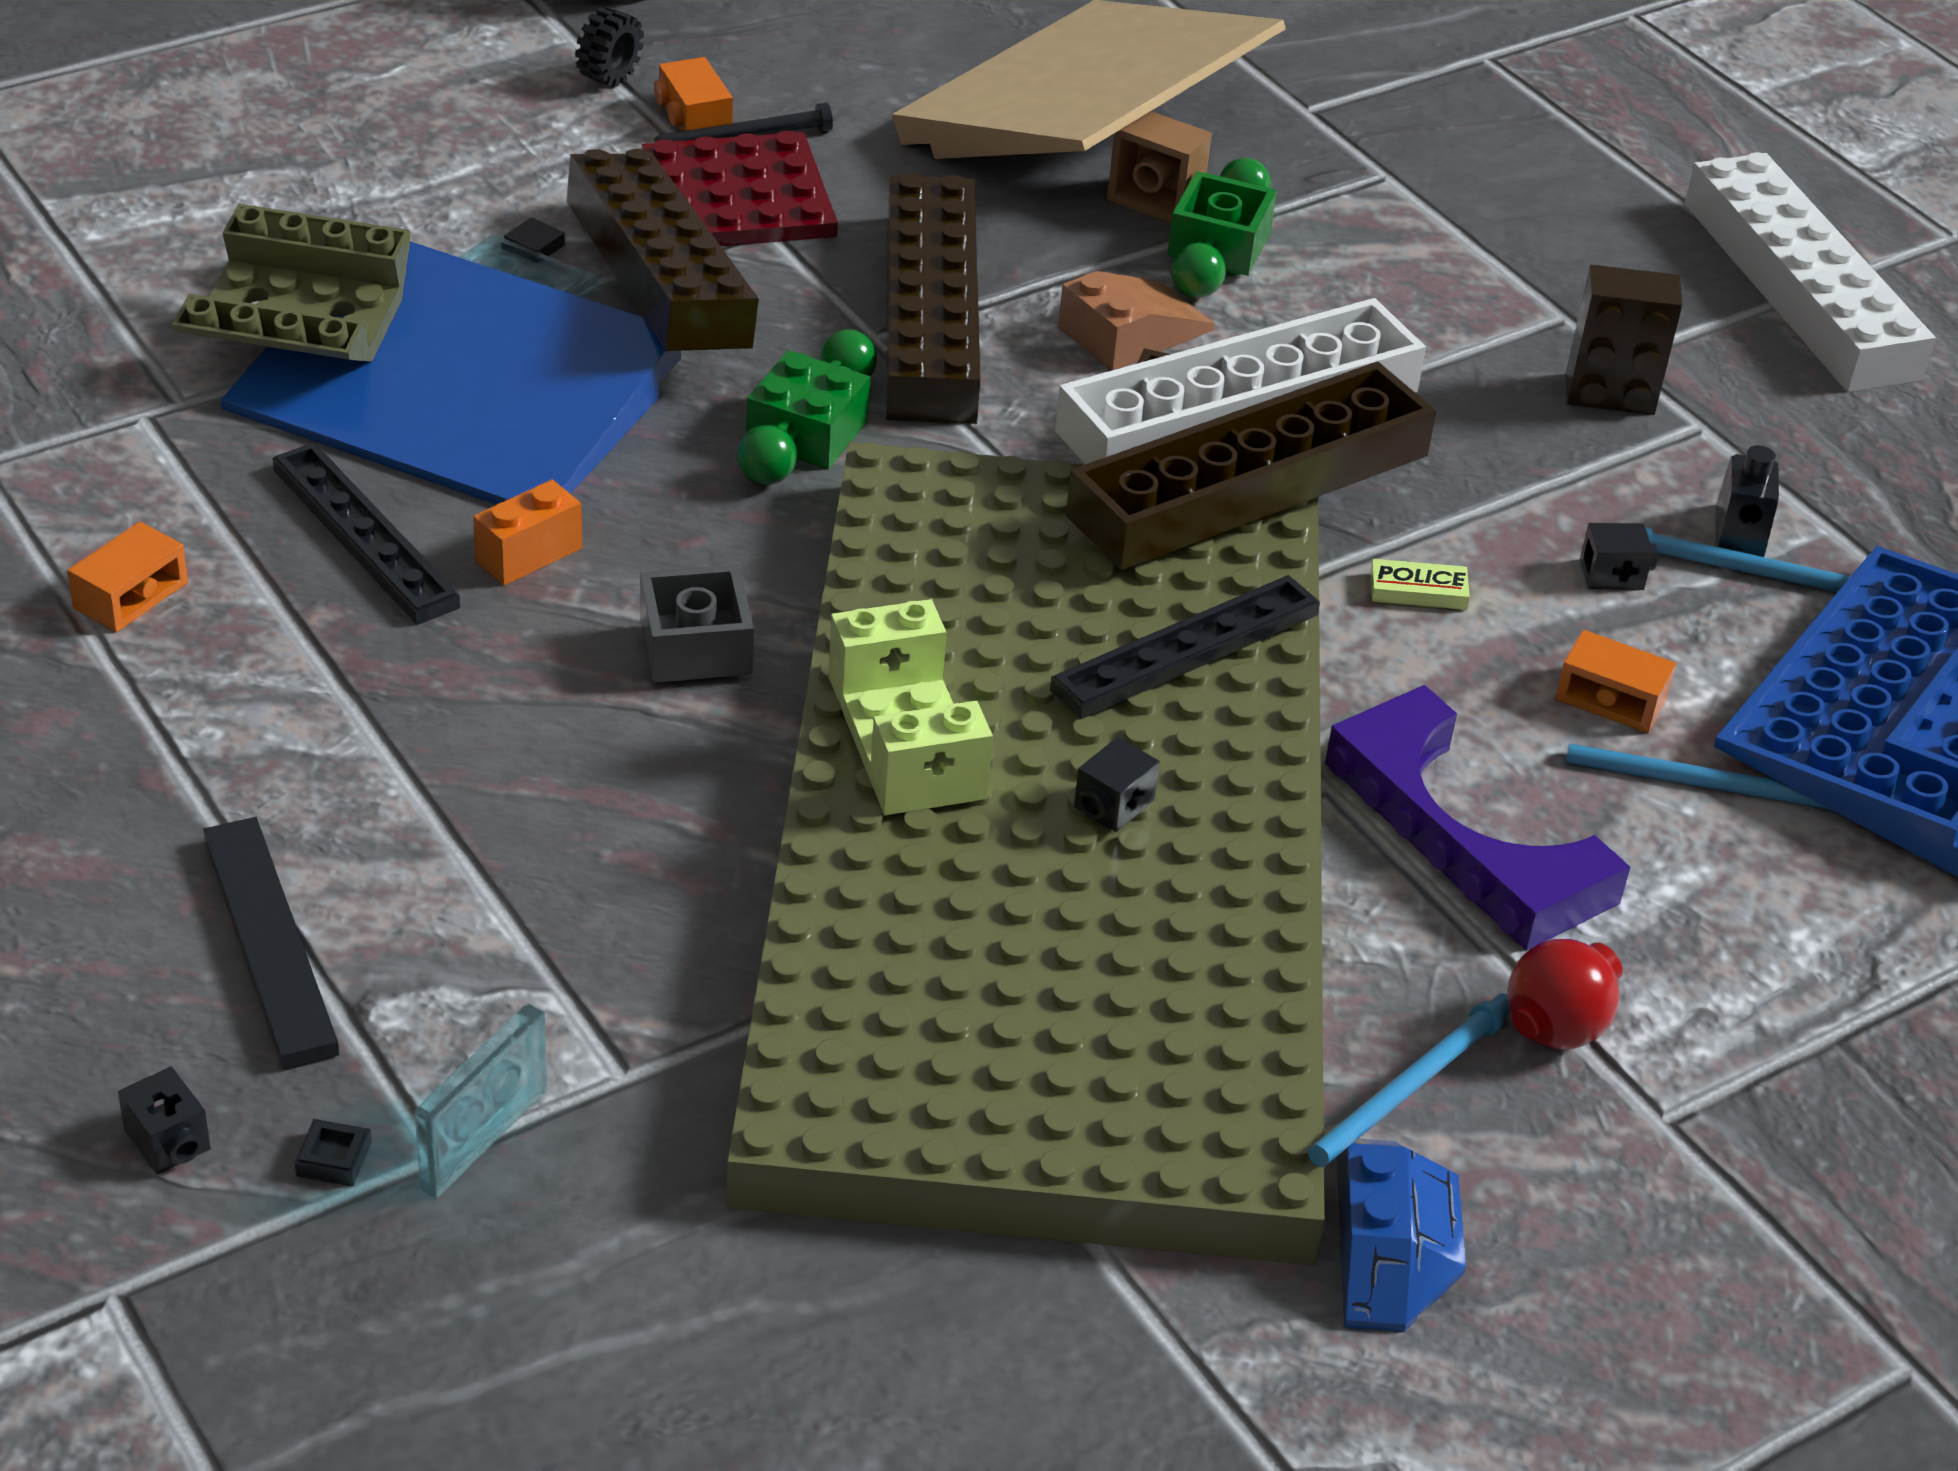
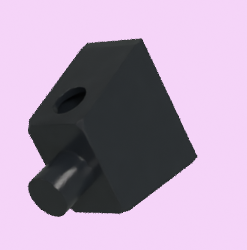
M1755 445L1748 449L1746 455L1735 454L1730 457L1716 502L1715 547L1761 557L1765 556L1779 500L1778 463L1775 461L1776 455L1774 451L1770 448ZM1739 513L1751 514L1749 523L1744 522L1739 517Z

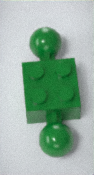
M1248 157L1237 158L1223 168L1220 176L1196 170L1172 213L1167 256L1173 257L1171 263L1172 281L1176 288L1184 295L1192 298H1204L1212 295L1222 285L1226 273L1249 276L1271 234L1277 190L1271 189L1270 174L1261 162Z
M844 329L831 334L821 347L819 360L811 358L804 353L788 350L750 393L746 404V434L740 440L737 448L738 465L748 479L761 485L779 483L791 474L797 459L829 470L846 449L848 442H851L868 422L870 378L877 363L876 349L872 341L865 334L852 329Z

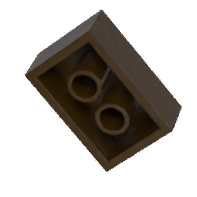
M1590 264L1565 373L1567 405L1655 415L1682 309L1680 275Z

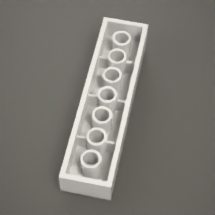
M1755 152L1747 156L1732 158L1718 157L1710 161L1694 163L1684 205L1847 393L1923 380L1936 337L1767 153Z
M1372 298L1062 384L1059 387L1055 431L1084 464H1088L1377 361L1414 392H1418L1426 346L1377 299Z

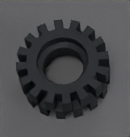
M604 6V9L601 7L596 9V14L592 13L588 17L590 24L584 23L581 28L584 35L583 37L578 36L577 44H580V48L575 50V57L580 59L576 62V67L580 69V74L610 87H617L619 82L624 83L627 81L626 74H633L635 71L632 67L633 63H639L640 57L637 56V53L643 50L644 45L639 40L644 38V31L640 30L642 24L640 21H637V18Z

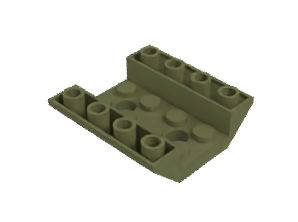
M238 203L222 232L228 255V262L209 297L188 294L172 323L173 331L347 360L372 362L402 301L411 238L410 230ZM340 315H346V316L343 317V318L337 317V316H340Z

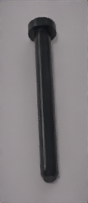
M828 102L818 103L814 111L660 134L654 138V143L659 140H696L700 137H737L741 134L768 135L781 131H793L818 127L820 132H826L833 129V117Z

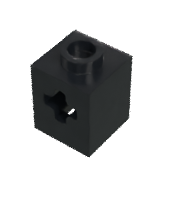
M1588 523L1580 555V563L1588 589H1645L1649 571H1654L1656 568L1657 547L1655 543H1650L1644 523Z
M1117 736L1078 768L1074 808L1112 831H1119L1155 801L1160 761Z
M172 1066L118 1091L124 1131L157 1175L179 1164L187 1163L197 1155L211 1149L205 1109ZM163 1099V1104L154 1107L156 1101Z

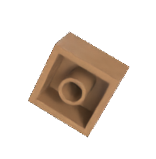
M1152 111L1115 132L1107 200L1171 223L1172 213L1196 170L1207 173L1212 132Z

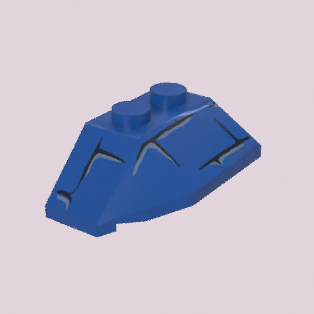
M1359 1138L1336 1157L1344 1328L1405 1332L1416 1321L1419 1314L1434 1304L1465 1273L1466 1260L1459 1175L1395 1141Z

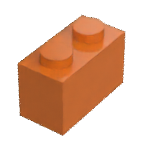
M706 57L659 64V81L654 82V94L658 105H663L667 111L672 126H677L679 131L732 123L733 97Z
M553 479L473 516L475 562L504 586L582 549V503Z
M141 521L67 570L73 609L116 633L188 583L184 545Z
M1583 629L1564 661L1555 700L1649 733L1667 700L1677 663Z

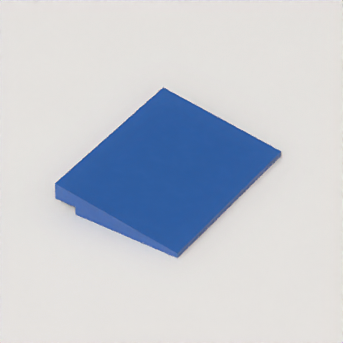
M410 241L402 301L372 362L347 360L266 346L221 399V406L223 410L497 505L551 479L571 494L659 398V382L681 360V351H665L641 316ZM340 315V316H337V317L343 318V317H345L346 315Z
M1876 546L1716 736L1714 747L1958 877V574Z

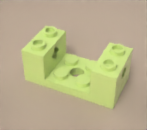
M932 599L909 601L902 604L867 609L861 608L831 614L828 677L884 816L987 799L993 735L978 701L953 704L943 681L947 632Z

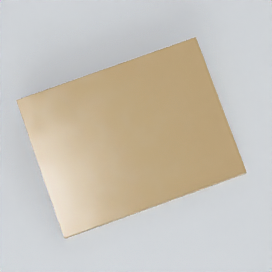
M1093 0L894 112L892 118L901 145L930 143L934 159L1086 151L1271 39L1286 28L1283 19Z

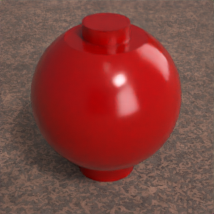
M1553 939L1542 942L1528 950L1513 968L1507 988L1508 1005L1512 1014L1511 1019L1517 1031L1538 1044L1559 1050L1576 1049L1594 1042L1610 1027L1618 1010L1620 1000L1618 979L1623 974L1619 958L1612 949L1603 943L1594 942L1588 945L1572 939Z

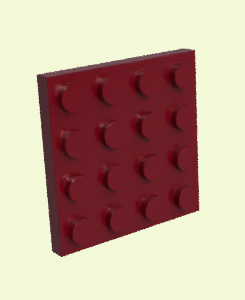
M781 131L778 134L768 135L741 134L737 137H700L696 140H659L655 143L641 144L642 150L653 153L720 246L831 238L838 235V221L804 132Z

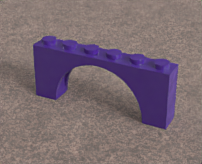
M1422 685L1331 726L1325 764L1330 770L1362 797L1368 806L1372 807L1391 824L1401 837L1406 838L1429 860L1433 867L1449 878L1470 901L1478 905L1498 924L1504 933L1509 934L1526 951L1621 903L1631 866L1596 835L1573 843L1551 846H1530L1505 842L1485 836L1462 825L1443 811L1433 800L1424 785L1421 773L1433 760L1450 750L1457 713L1426 685Z

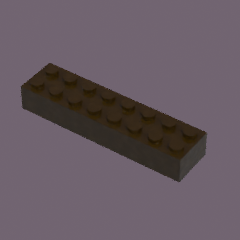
M591 149L587 150L585 154H570L566 202L664 350L753 349L759 298L653 153L642 149H630L626 154H610L604 150Z
M913 173L902 176L890 175L887 220L886 420L977 424L981 376L975 179H965L956 175L944 178L922 177Z
M1377 361L1071 469L1066 517L1120 570L1428 456L1437 410Z

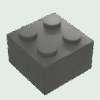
M739 564L640 572V621L653 683L753 674L754 627Z

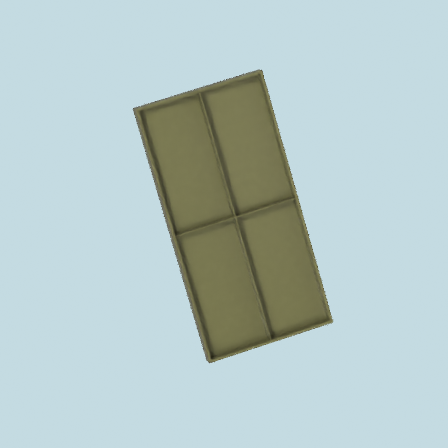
M848 442L727 1161L726 1208L1315 1266L1325 1220L1324 1167L1314 1165L1308 1156L1309 1148L1324 1137L1319 613L1311 619L1083 719L1078 718L1050 691L1051 676L1287 575H1290L1319 600L1318 497L1120 570L1066 517L1070 470L1084 464H1073L1061 460L1022 459L1017 456L980 455L967 451L949 452L928 450L923 447L887 446L873 442ZM932 599L947 632L943 681L953 704L978 701L993 735L987 799L884 816L828 677L831 614L861 608L867 609L902 604L909 601ZM1118 736L1159 760L1160 766L1155 801L1119 831L1114 832L1074 808L1078 768Z

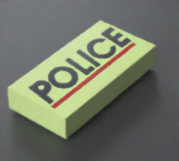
M1372 559L1370 569L1372 602L1467 610L1470 598L1467 567Z

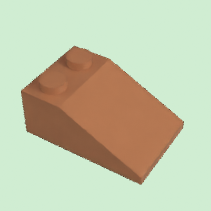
M1095 271L1062 284L1058 328L1110 370H1116L1137 362L1144 348L1161 352L1214 330V322L1157 280Z

